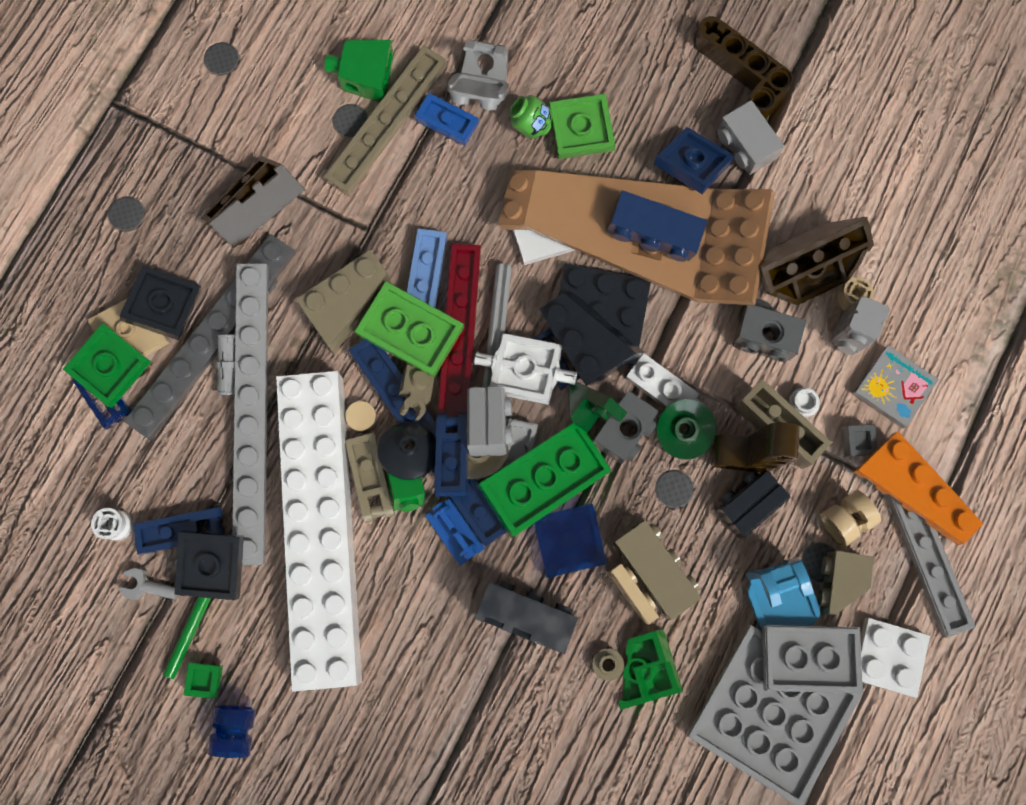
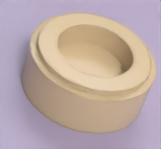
M357 401L348 407L345 418L347 424L353 430L366 432L375 425L377 414L369 403Z

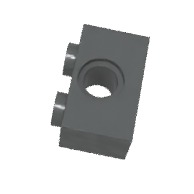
M746 305L741 312L733 345L740 346V349L747 353L757 354L761 352L768 354L769 358L775 361H790L799 352L806 320L755 305ZM762 330L771 331L774 335V341L765 339Z
M630 391L626 393L619 403L627 412L621 423L609 418L593 441L599 450L621 465L626 459L632 461L642 447L637 442L643 434L648 437L657 426V420L654 418L659 412ZM630 423L635 428V435L631 437L624 436L620 431V425Z

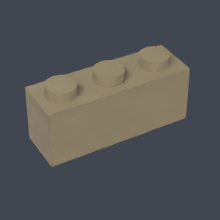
M763 379L734 407L758 430L770 423L776 422L799 425L798 460L793 462L801 469L812 465L832 443Z
M645 520L612 544L666 620L672 621L702 599L698 594L701 588L690 574L685 576L679 567L682 562L673 549L670 548L667 551L660 541L663 539V535L654 523L649 525Z

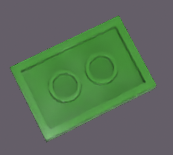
M385 281L355 333L435 378L464 329V324Z

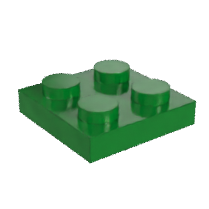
M102 323L63 370L107 407L113 408L152 361L112 328Z

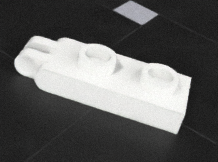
M646 354L642 355L625 378L664 408L680 399L699 401L696 399L699 396L698 392Z

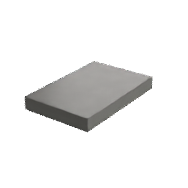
M762 625L763 681L765 691L863 693L860 627Z

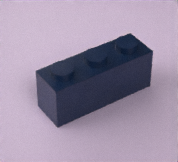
M622 190L616 199L606 232L613 234L612 237L622 242L633 241L641 244V247L647 251H661L669 254V257L673 260L685 262L686 260L690 261L697 254L707 220Z

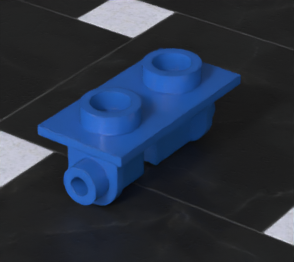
M451 498L444 503L440 502L432 508L431 512L425 515L460 566L485 549Z

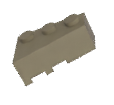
M370 249L296 298V301L327 346L336 355L340 350L341 344L358 327L357 324L370 308L385 281L390 284L391 281L388 273Z

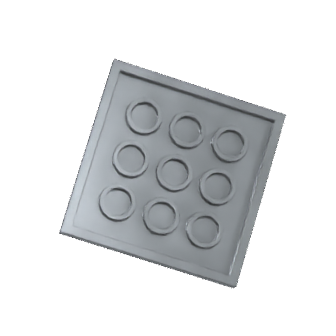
M748 625L686 736L793 804L803 805L859 702L862 693L765 691L762 632Z

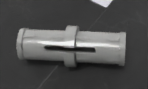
M217 335L218 354L217 362H215V368H218L217 395H235V335Z

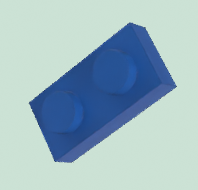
M428 93L415 114L417 122L463 146H466L479 124L478 117L431 93Z

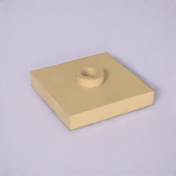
M127 299L88 319L93 332L104 323L145 356L170 344L166 336L120 321L119 316Z

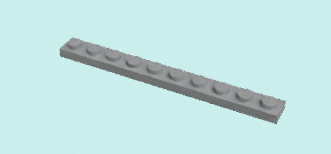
M236 264L233 535H244L242 565H266L269 267L267 264Z

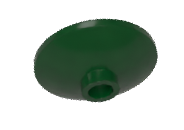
M693 399L674 401L661 412L656 426L657 438L661 447L669 455L684 460L697 458L703 455L714 442L716 436L715 418L710 409L699 401ZM682 423H686L687 431L681 434L679 426Z

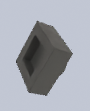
M875 425L841 427L844 457L869 456L877 449Z

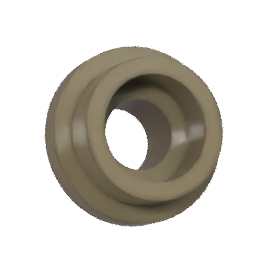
M605 648L598 651L593 657L592 668L600 679L612 681L622 674L624 661L616 650ZM605 659L613 660L614 667L612 670L606 671L603 669L602 664Z

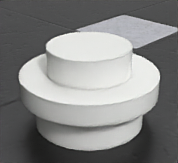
M802 387L796 389L790 395L789 404L806 418L818 411L820 400L815 391Z

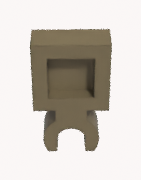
M406 365L402 372L399 396L405 397L406 400L400 406V415L404 416L409 407L416 411L415 420L419 421L426 411L425 404L427 405L431 400L434 378L410 365Z

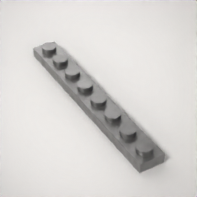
M270 234L247 264L268 265L269 289L296 252ZM236 279L125 419L124 422L147 439L152 440L216 358L218 354L217 335H233L235 333Z

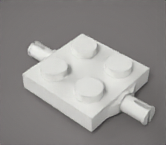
M503 333L500 347L494 356L477 352L474 361L475 365L491 367L492 378L489 387L502 386L505 389V395L508 397L549 405L552 389L557 384V381L575 385L577 379V372L560 369L559 361L562 353V346L560 344Z

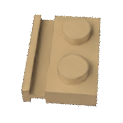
M619 564L607 572L643 624L649 625L659 618L654 610L657 608L655 603L646 592L643 594L636 585L638 580L628 566L624 568L622 564Z

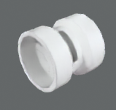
M103 508L93 515L91 529L99 538L114 541L123 540L131 533L133 520L127 512L113 508Z

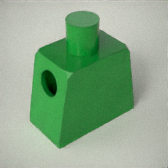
M347 40L343 46L342 56L326 55L325 72L338 74V80L343 91L381 102L387 94L394 58L391 40Z

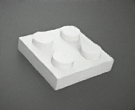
M864 618L860 636L862 682L917 698L930 636L871 618Z

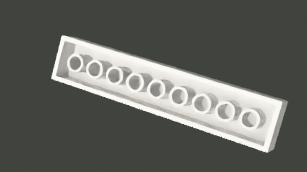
M338 371L276 376L292 692L357 686L362 683L349 461L345 444L347 428L344 380Z

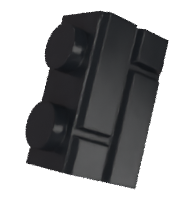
M766 469L759 474L753 470L741 480L744 486L737 493L731 489L718 500L721 506L716 510V513L739 539L748 536L791 498L790 494Z

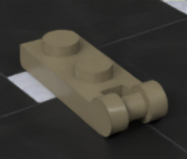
M370 433L345 440L364 522H373L374 518L384 515L386 518L395 516L385 471L378 459L376 434ZM380 495L382 504L371 506L369 498Z

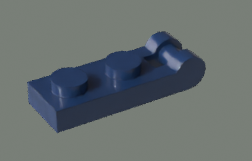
M447 413L437 414L434 484L436 497L468 495L467 413H459L458 416H448ZM449 428H458V433L447 432Z
M211 508L133 524L137 555L177 548L178 532H201L199 523L201 521H208L209 531L205 532L225 534V529H221L220 518L223 517L222 508Z

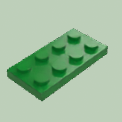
M574 422L478 484L477 487L510 538H513L612 470L588 433Z

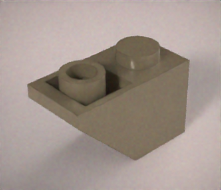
M837 550L827 552V557L824 556L821 563V574L824 575L823 588L819 589L817 596L818 605L821 606V614L836 615L871 589L874 557Z

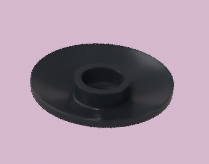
M411 422L399 423L390 427L381 436L377 448L378 459L381 466L390 475L403 480H414L427 475L435 467L436 437L426 427ZM411 443L415 447L413 449H406L403 445Z

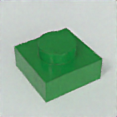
M197 662L188 663L183 695L212 699L218 698L223 665Z

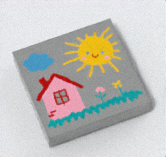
M887 345L853 392V395L901 428H906L939 379Z

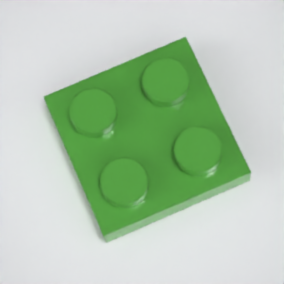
M606 94L549 102V107L552 111L551 121L558 159L615 151L616 145Z

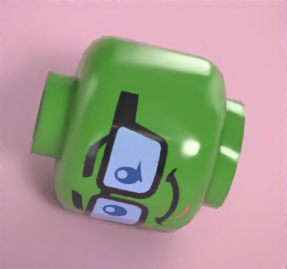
M521 96L510 108L511 125L525 137L535 139L546 135L551 129L552 111L549 106L536 96Z

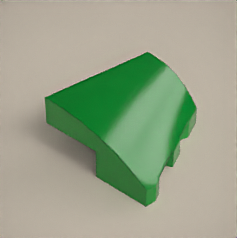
M664 629L627 640L626 655L628 660L623 670L622 678L625 679L623 698L619 701L621 710L683 692Z

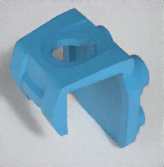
M792 557L783 560V563L746 573L750 584L747 589V596L761 631L762 625L812 626L818 620L820 608L807 571L799 558Z

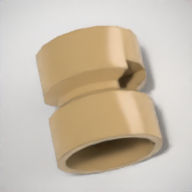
M854 490L841 499V506L835 504L820 514V520L825 530L842 547H847L860 537V531L868 532L881 523V516L876 506L859 490Z

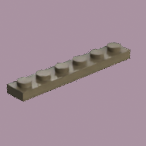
M422 46L324 175L326 182L347 196H350L447 67V60L426 46Z

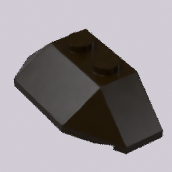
M868 217L824 223L771 248L759 266L767 294L795 305H800L850 280L862 263L867 251L870 252L874 246Z

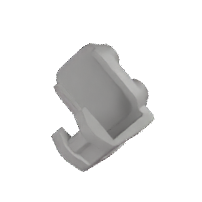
M467 39L463 48L466 51L462 72L456 73L448 81L447 91L450 93L453 103L466 105L469 104V99L473 98L478 99L481 108L496 110L497 105L505 99L509 91V84L507 83L508 48L504 45ZM482 54H488L494 60V65L488 70L487 74L482 73V68L478 64L479 56Z

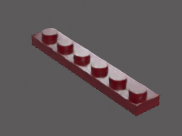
M451 245L446 314L463 323L464 329L441 367L438 414L447 413L448 416H458L459 413H467V389L471 388L481 245Z

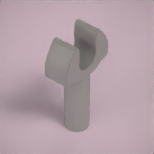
M133 568L123 572L124 575L134 577L137 580V586L134 589L119 587L118 590L127 599L139 600L144 593L177 600L179 595H174V586L150 581L147 577L148 571L145 569Z

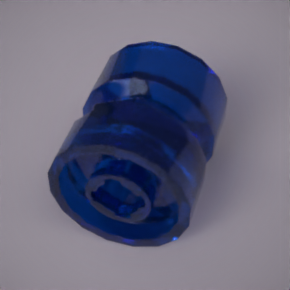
M236 705L213 706L211 725L215 728V732L209 736L207 754L222 758L249 757L252 736L248 734V730L254 728L256 709Z

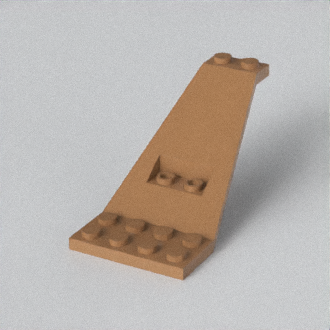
M540 170L510 171L498 225L503 230L533 231L695 302L755 305L761 275L759 266L764 258L775 194L772 189H707L703 194H700L689 186ZM624 190L706 219V227L697 254L690 261L680 262L671 259L667 253L647 251L639 243L633 241L622 242L613 238V234L607 233L606 230L616 199L621 191Z

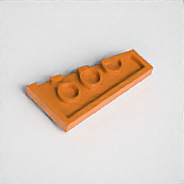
M899 431L892 433L853 471L859 477H865L875 484V488L883 494H889L901 502V506L909 512H915L925 519L926 524L956 545L965 544L984 524Z

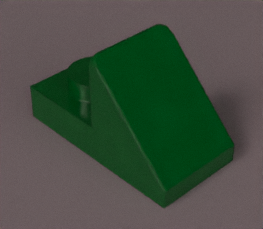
M577 381L575 385L569 384L570 418L585 432L592 428L598 417L605 421L610 417L621 423L627 414L611 397Z

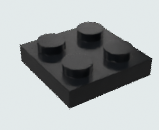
M143 265L121 311L120 321L179 341L201 292V285Z
M196 531L178 532L174 595L225 600L239 599L244 535Z

